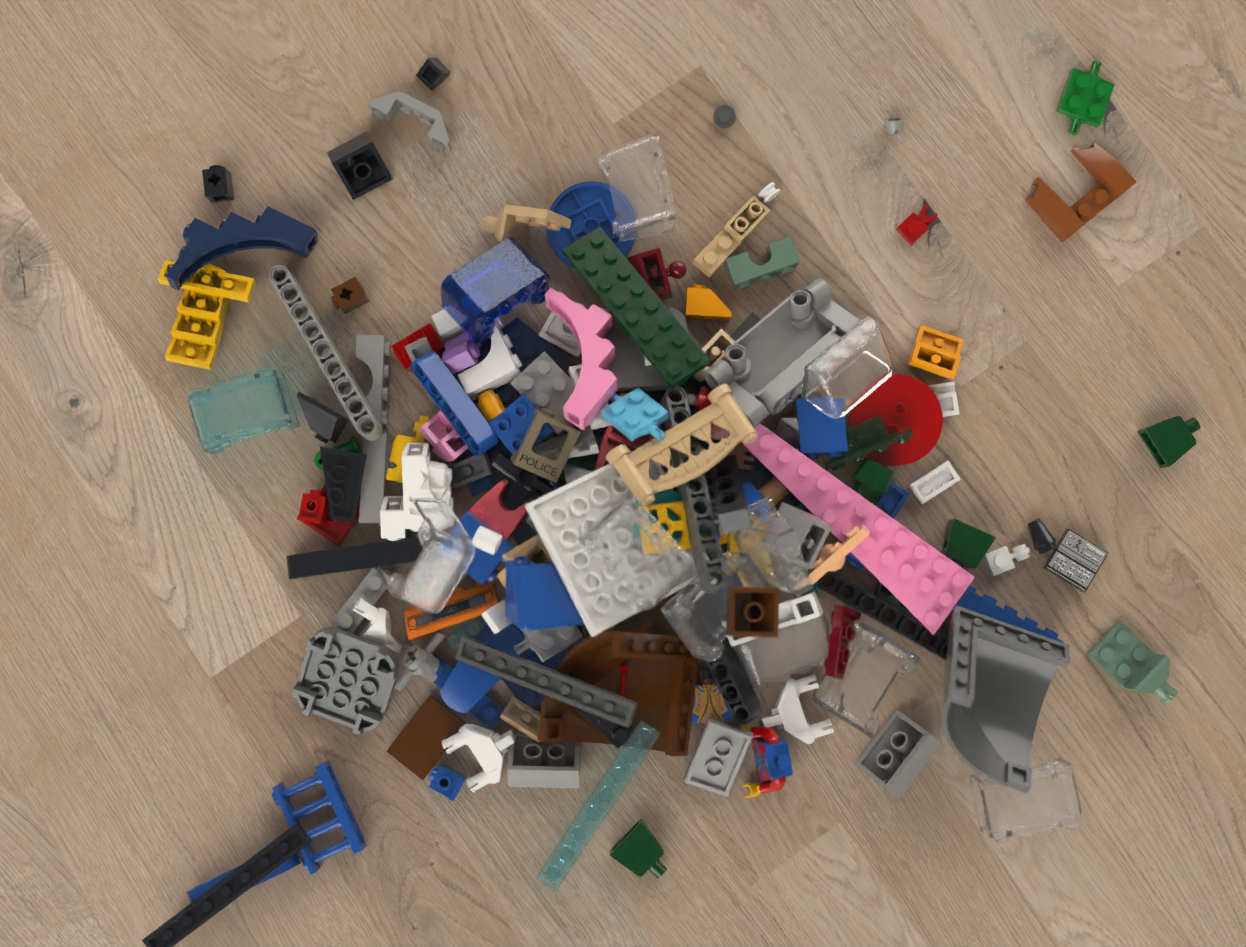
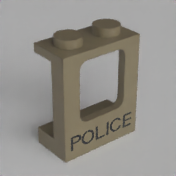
M534 408L533 414L535 416L518 451L513 452L511 461L518 467L556 483L580 435V430L565 418L563 420L555 418V413L548 409L542 408L540 411ZM546 422L568 432L567 438L557 458L554 460L532 451V446L543 424Z

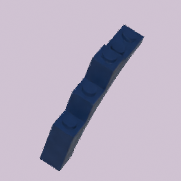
M267 206L264 212L259 213L256 223L231 212L228 218L222 220L219 229L194 218L191 224L184 228L183 238L186 246H183L180 250L179 258L175 264L169 266L166 278L170 287L179 291L185 282L204 265L221 256L254 248L278 249L308 258L318 242L317 230Z

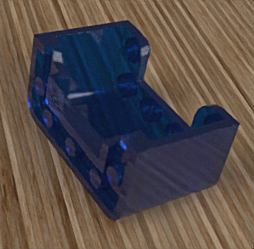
M509 237L443 280L441 284L442 307L477 344L482 340L489 339L494 333L495 319L501 315L508 314L517 304L524 303L527 300L531 304L543 303L545 301V293L549 290L550 275L514 237Z

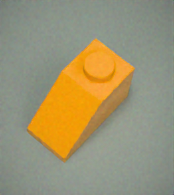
M699 284L692 285L691 288L687 287L685 319L730 322L732 312L711 289H707L704 285Z

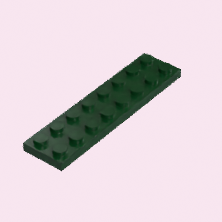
M601 227L596 228L562 249L565 258L671 389L710 365V359Z

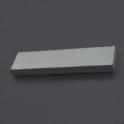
M383 432L381 437L375 441H369L363 437V454H367L360 492V524H381L380 510L385 496L386 484L384 471L385 449L388 445L387 432Z

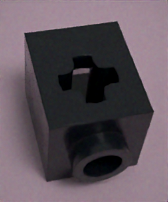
M213 165L209 169L202 170L205 197L209 201L214 203L234 200L231 173L225 167Z

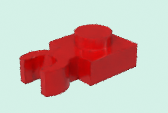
M925 205L920 210L919 217L913 212L895 229L910 245L928 231L929 228L926 224L932 223L938 216L937 213L932 217L926 216L925 211L930 207L929 205Z

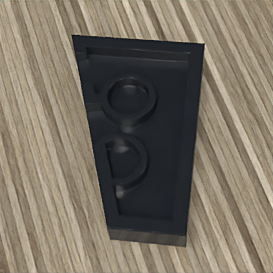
M320 446L331 520L354 523L367 454Z

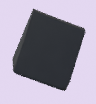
M428 58L416 76L433 91L451 72L437 58Z

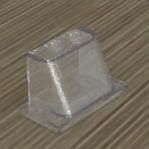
M768 496L748 505L752 528L732 532L751 587L779 588L780 591L794 595H801L814 589L794 529L777 512L773 500Z

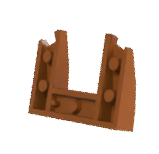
M1093 143L1091 145L1092 148L1080 150L1078 146L1071 150L1073 155L1098 183L1097 186L1071 207L1039 177L1032 184L1037 187L1034 196L1026 197L1028 204L1061 242L1068 239L1137 182L1118 161L1097 143Z

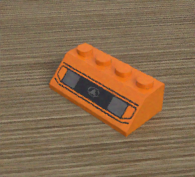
M487 581L482 585L476 582L473 589L467 590L465 586L453 590L454 595L445 598L444 594L430 598L432 603L423 605L422 602L410 605V610L404 612L408 639L418 638L481 616L485 611L501 602L495 582L489 583Z

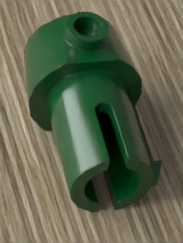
M864 458L852 476L856 479L852 490L873 505H876L881 493L888 495L896 472Z

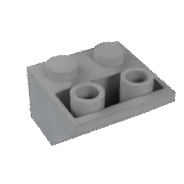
M782 502L762 545L785 559L811 570L832 527L823 519Z

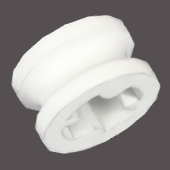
M774 182L768 184L758 194L759 198L762 197L764 199V204L773 200L781 191L779 188L776 189L774 187Z

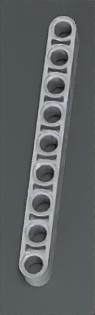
M273 266L269 271L271 283L356 430L369 441L379 439L383 433L382 425L297 279L285 266ZM286 275L285 279L279 282L280 277ZM297 293L296 297L290 300V296ZM307 311V315L300 319L301 314ZM318 330L317 335L311 337L312 332ZM329 348L328 354L321 356L323 350ZM336 367H340L339 373L332 375L333 370ZM347 386H351L350 392L343 394V390ZM363 405L359 413H354L356 406ZM369 424H374L373 430L366 433V427Z

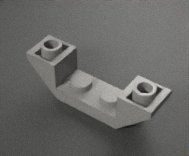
M401 91L369 100L367 105L372 112L371 115L381 121L386 119L391 122L398 109L408 115L413 113L419 116L422 122L430 126L432 125L428 133L431 145L439 151L445 149L451 152L452 145L439 110Z

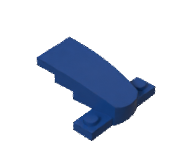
M486 623L475 638L519 657L522 653L518 655L513 646L525 640L524 634L512 624L494 634ZM434 653L433 656L437 657L440 662L439 668L435 673L437 679L433 683L441 689L440 694L443 701L457 712H470L492 730L501 719L499 717L504 709L486 694L502 677L459 661L455 668H453Z

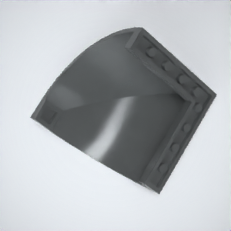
M956 605L949 624L942 728L949 746L967 766L996 783L1026 794L1031 789L1030 755L1038 716L1049 685L1058 667L1066 668L1070 663V645Z

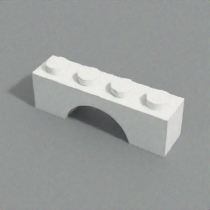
M815 591L779 603V629L814 619L823 614ZM727 635L731 647L757 638Z

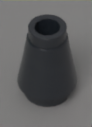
M1040 518L1027 524L1034 549L1038 550L1039 554L1046 553L1057 547L1055 543L1057 540Z

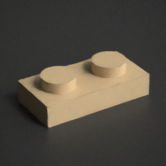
M513 696L499 718L538 743L540 742L538 741L541 714Z

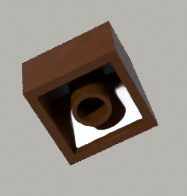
M727 586L726 635L733 637L778 638L779 588Z

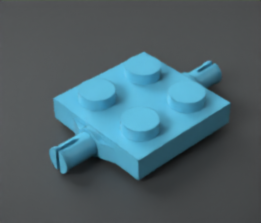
M639 388L623 397L615 393L610 398L612 403L601 409L602 417L631 441L646 434L653 435L658 441L665 436V432L660 430L658 426L669 419V412Z

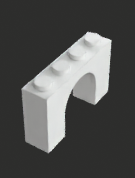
M481 291L431 316L440 336L445 341L471 329H482L490 333L491 349L487 357L479 364L458 374L466 394L473 400L488 390H495L514 380L521 373L519 367L522 366L516 354L513 355L510 350L513 347L507 334L503 335L501 328L504 325L499 316H495L492 311L495 306L489 296L485 297Z

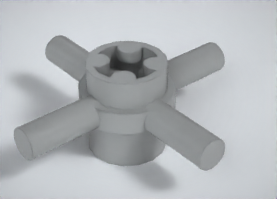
M438 630L425 647L413 645L409 640L403 643V648L406 650L403 657V665L407 667V670L394 685L398 691L401 692L414 675H421L427 678L429 682H434L437 679L435 673L439 668L440 661L432 655V652L445 637L441 631Z

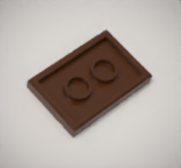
M430 695L386 752L420 779L424 780L446 749H448V747L443 748L442 740L458 733L460 727L467 723Z

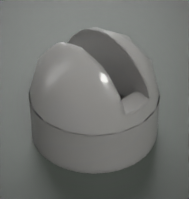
M903 118L885 119L887 133L890 135H894V133L896 135L899 134L903 129Z

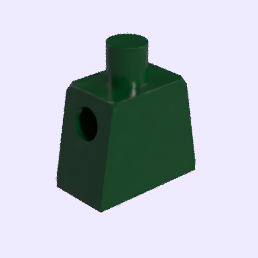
M1178 415L1140 429L1137 432L1158 466L1165 468L1174 464L1196 445L1197 442L1192 433L1201 427L1194 417L1184 422L1182 417Z
M951 519L947 526L941 553L962 568L965 566L969 569H975L996 537L957 519Z
M642 819L610 850L612 858L639 877H642L649 870L658 879L667 870V867L659 860L664 854V849Z

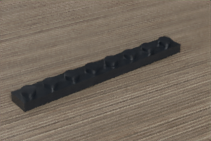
M299 822L145 937L142 940L146 947L175 946L312 842L311 838Z

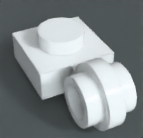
M1022 544L1012 548L1013 553L1010 554L1007 546H1003L986 553L984 559L991 576L1015 568L1013 558H1016L1017 562L1029 558L1030 548Z

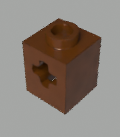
M356 277L331 289L334 295L331 297L337 310L341 309L345 314L370 302L360 281ZM347 293H350V294H351V295H350V298H351V299L347 301V300H346V298H347L346 294H347Z

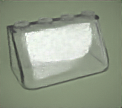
M867 315L805 365L801 396L827 416L841 418L891 377L894 363L879 323Z
M823 612L821 616L778 629V638L757 637L734 646V649L752 687L759 691L769 687V682L775 680L778 683L791 679V674L799 672V675L812 671V666L818 664L823 667L825 659L828 658L829 647L827 641L831 632Z

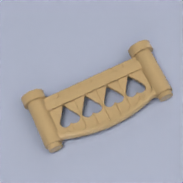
M722 384L712 390L708 395V399L712 403L710 406L666 431L664 438L660 441L654 438L630 452L626 444H622L612 449L606 455L609 464L615 466L637 502L642 504L643 507L648 506L655 500L654 493L674 488L697 478L718 464L739 442H744L748 445L758 438L756 435L757 431L732 397L733 391L728 384ZM711 424L729 431V437L722 438L719 443H713L711 441ZM690 436L707 442L709 449L701 450V453L697 456L692 455L690 452ZM670 448L686 454L689 460L686 463H681L678 468L671 467ZM651 460L667 467L668 473L660 475L658 480H651L649 477V461Z

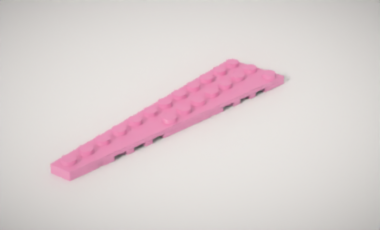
M759 423L755 426L754 429L757 431L756 435L758 438L748 445L744 442L741 443L814 516L827 522L832 527L830 532L841 543L848 538L846 534L854 526L860 528L864 524L870 531V535L850 552L934 635L975 577Z

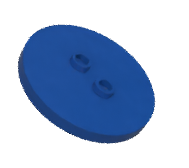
M601 182L575 184L564 190L550 207V211L571 219L570 229L561 228L560 231H553L547 229L546 226L547 237L553 252L563 263L571 268L573 266L563 255L562 249L598 227L603 229L625 257L630 253L635 243L637 234L635 211L626 196L611 185Z

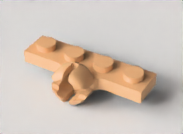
M864 524L860 528L854 526L846 534L848 538L840 544L838 541L825 544L821 548L817 560L812 566V570L806 575L801 573L793 580L795 585L791 591L799 597L825 573L841 569L845 563L846 555L869 536L870 531Z

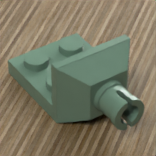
M1117 621L1086 653L1123 690L1154 694L1163 704L1171 702L1173 699L1170 695L1176 697L1178 693L1175 688H1172L1166 682L1169 677L1170 659L1166 655L1155 654L1122 621Z

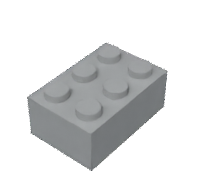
M545 351L511 382L512 387L521 396L526 394L538 410L541 411L542 408L548 409L555 413V418L563 420V407L574 392L575 387L573 381ZM549 423L558 436H561L566 431Z

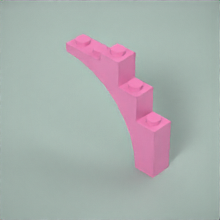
M550 288L545 293L546 307L558 315L571 329L582 355L580 377L574 392L563 407L564 418L584 431L617 391L616 376L611 371L606 370L615 359V346L608 339L604 338L613 328L612 315L607 309L600 308L595 304L587 310L581 303H575L564 293Z

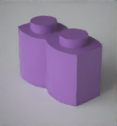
M471 329L446 341V351L442 354V360L452 375L478 363L482 346L479 334L474 333Z

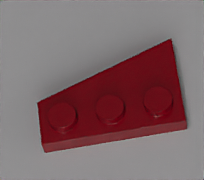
M835 605V609L831 614L832 630L827 641L829 647L828 658L824 662L825 676L841 680L844 678L850 657L848 644L851 640L855 639L856 635L853 626L855 621H860L861 613L843 605Z

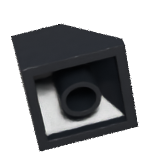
M298 392L296 396L309 428L317 433L315 438L326 444L329 440L336 443L349 419L305 394Z

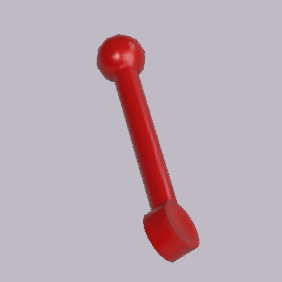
M622 664L619 666V672L621 673L620 696L625 698V681L629 667Z

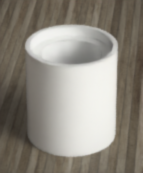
M480 526L473 538L472 546L495 555L503 536Z

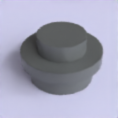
M726 105L718 107L713 115L714 123L720 128L731 127L736 119L735 111Z

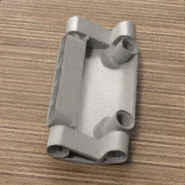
M818 277L803 290L793 292L733 344L728 346L725 355L706 370L703 375L712 390L722 384H728L733 391L732 397L752 426L755 427L770 413L775 415L842 358L847 352L849 345L864 333L865 328L857 317L831 300L829 284L823 278Z

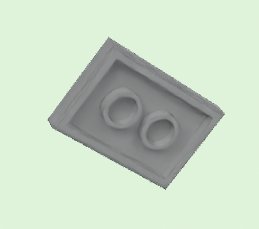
M709 717L683 778L684 782L728 797L753 738V732Z

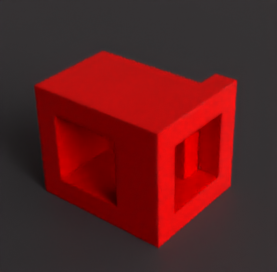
M310 489L309 494L303 493L297 520L325 525L329 504L328 497L323 496V491ZM315 502L316 508L311 511L309 509L310 503Z

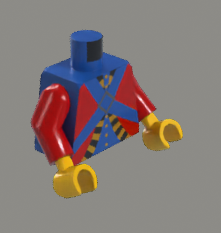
M748 725L738 726L753 732L752 745L758 781L760 782L759 784L754 782L743 785V788L749 787L751 790L750 795L745 796V798L757 797L760 795V792L766 794L781 790L786 782V777L793 774L787 741L780 738L775 730L770 727H751L750 729Z

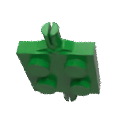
M1093 61L1089 72H1084L1077 68H1073L1069 72L1056 112L1066 115L1072 120L1068 133L1071 135L1078 134L1080 124H1088L1097 128L1102 123L1115 84L1098 76L1102 65L1101 62Z

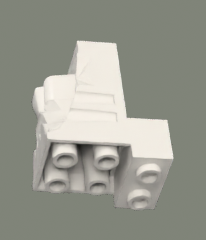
M405 443L402 454L403 496H384L380 510L381 538H387L390 541L405 538L407 529L420 532L425 529L446 531L448 528H453L454 498L450 497L452 469L448 468L445 463L430 461L429 443Z

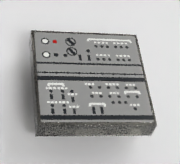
M1068 528L1064 531L1057 543V547L1054 548L1043 568L1081 592H1086L1107 557L1108 552Z

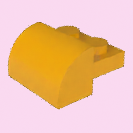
M920 325L913 347L909 352L907 364L952 380L957 373L964 340Z

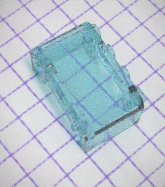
M270 367L260 368L256 374L250 376L248 374L238 375L234 377V381L228 383L226 381L216 382L212 384V388L206 390L204 388L191 390L190 395L186 397L203 452L210 454L223 452V447L228 448L231 447V444L271 431L278 432L288 427V430L300 427L285 375L277 370H271Z

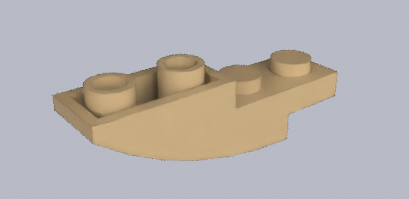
M753 195L692 263L710 278L724 264L725 259L730 258L768 215L770 209Z

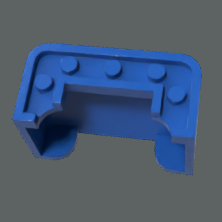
M517 556L514 560L506 561L505 616L517 628L532 631L584 624L553 562L535 564L525 556Z

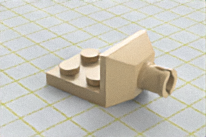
M505 204L499 211L498 217L485 216L482 227L485 233H494L499 242L526 251L531 228L541 229V226H547V229L553 231H560L561 228L570 229L571 219L548 209Z

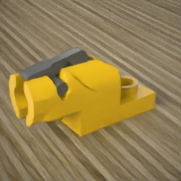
M420 415L419 421L416 420L413 431L416 434V438L397 435L393 445L386 447L385 480L403 483L402 454L405 443H428V440L421 434L419 428L429 421L430 417Z

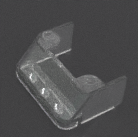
M416 500L414 505L424 520L418 529V539L424 547L412 569L409 566H378L376 570L392 597L426 614H439L472 562L475 555V546L447 501Z

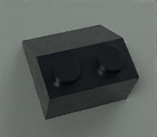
M367 131L327 152L332 165L353 200L393 179Z

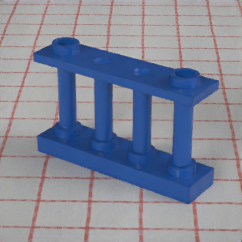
M329 760L315 767L317 772L310 778L286 789L283 783L272 788L274 791L272 793L274 802L280 805L290 828L296 823H300V818L325 806H333L336 813L334 818L306 831V833L313 839L339 827L343 829L346 836L344 840L315 854L310 844L300 850L303 856L301 857L302 865L305 870H309L311 875L320 869L318 862L347 848L349 850L352 849L353 853L356 854L367 846ZM317 784H323L326 791L324 797L294 810L289 797Z

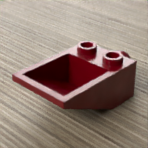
M660 248L627 258L661 301L673 298L668 277L680 279L685 276L687 271L686 265L678 260L673 261L668 268H665ZM651 265H656L658 267L657 270L653 268L651 271L649 270V268ZM656 287H663V289L655 291Z

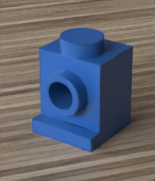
M442 764L439 769L434 767L428 778L431 781L429 788L454 801L467 777ZM442 778H446L449 781L448 786L441 784Z

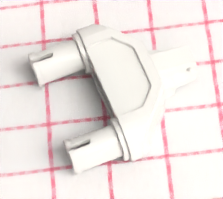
M359 598L352 610L370 621L358 635L385 645L397 656L402 645L390 635L392 627L389 612L384 608L379 607L377 609L363 600V598Z
M815 674L798 680L790 678L784 682L775 704L776 708L771 709V715L761 718L764 727L776 725L778 730L784 729L806 744L813 743L815 738L834 733L829 718L812 725L807 724L798 698L801 693L819 688L818 682H813L817 680Z
M465 724L460 727L458 733L442 740V746L444 749L448 747L446 749L448 754L465 744L469 746L483 768V771L466 779L468 787L472 786L470 790L476 792V790L489 783L496 784L500 782L504 755L509 750L507 747L515 743L516 736L512 730L499 735L498 732L494 733V731L478 725Z

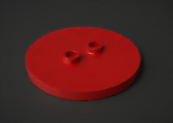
M904 374L884 375L870 381L856 395L849 414L850 432L857 447L873 461L889 466L908 465L922 459L936 445L943 426L942 408L935 393L924 382Z

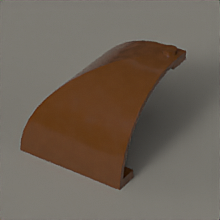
M619 631L601 632L579 642L561 660L555 671L568 676L573 672L583 682L619 696L621 689L619 666L622 664L627 665L629 671L626 674L625 698L637 702L638 705L630 726L634 733L621 746L665 752V755L688 756L700 649L694 637ZM545 695L540 716L538 741L588 742L614 745L572 705Z

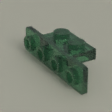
M877 415L846 428L848 451L842 454L841 458L825 461L824 466L826 470L830 468L832 471L838 470L845 466V462L850 460L857 462L865 459L867 453L872 451L880 453L887 450L889 444L897 442V444L905 443L911 439L910 436L914 435V432L909 427L889 435L881 415Z

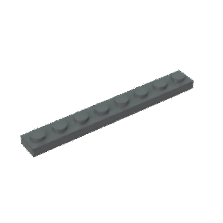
M466 635L461 637L455 659L627 728L631 726L638 705L637 702Z

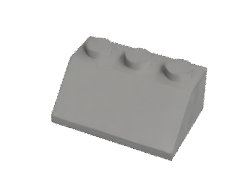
M896 710L854 765L899 800L940 747L941 743L899 710Z
M513 732L516 739L515 743L509 747L508 787L579 788L581 742L538 743L523 732Z

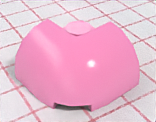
M441 410L419 428L421 434L434 447L431 451L444 461L451 462L468 449Z

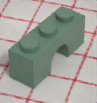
M789 236L768 244L766 250L769 262L765 265L754 264L747 252L725 259L724 266L732 288L744 290L753 286V282L761 280V283L772 280L774 278L773 275L782 272V275L794 272L795 267L799 264V259L791 237Z

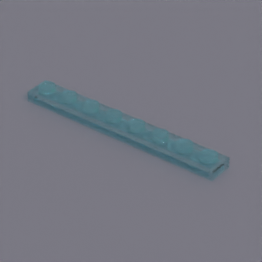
M640 720L538 873V880L557 891L661 735V732Z

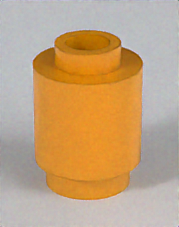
M493 389L477 397V405L488 423L505 410L499 395L495 394Z

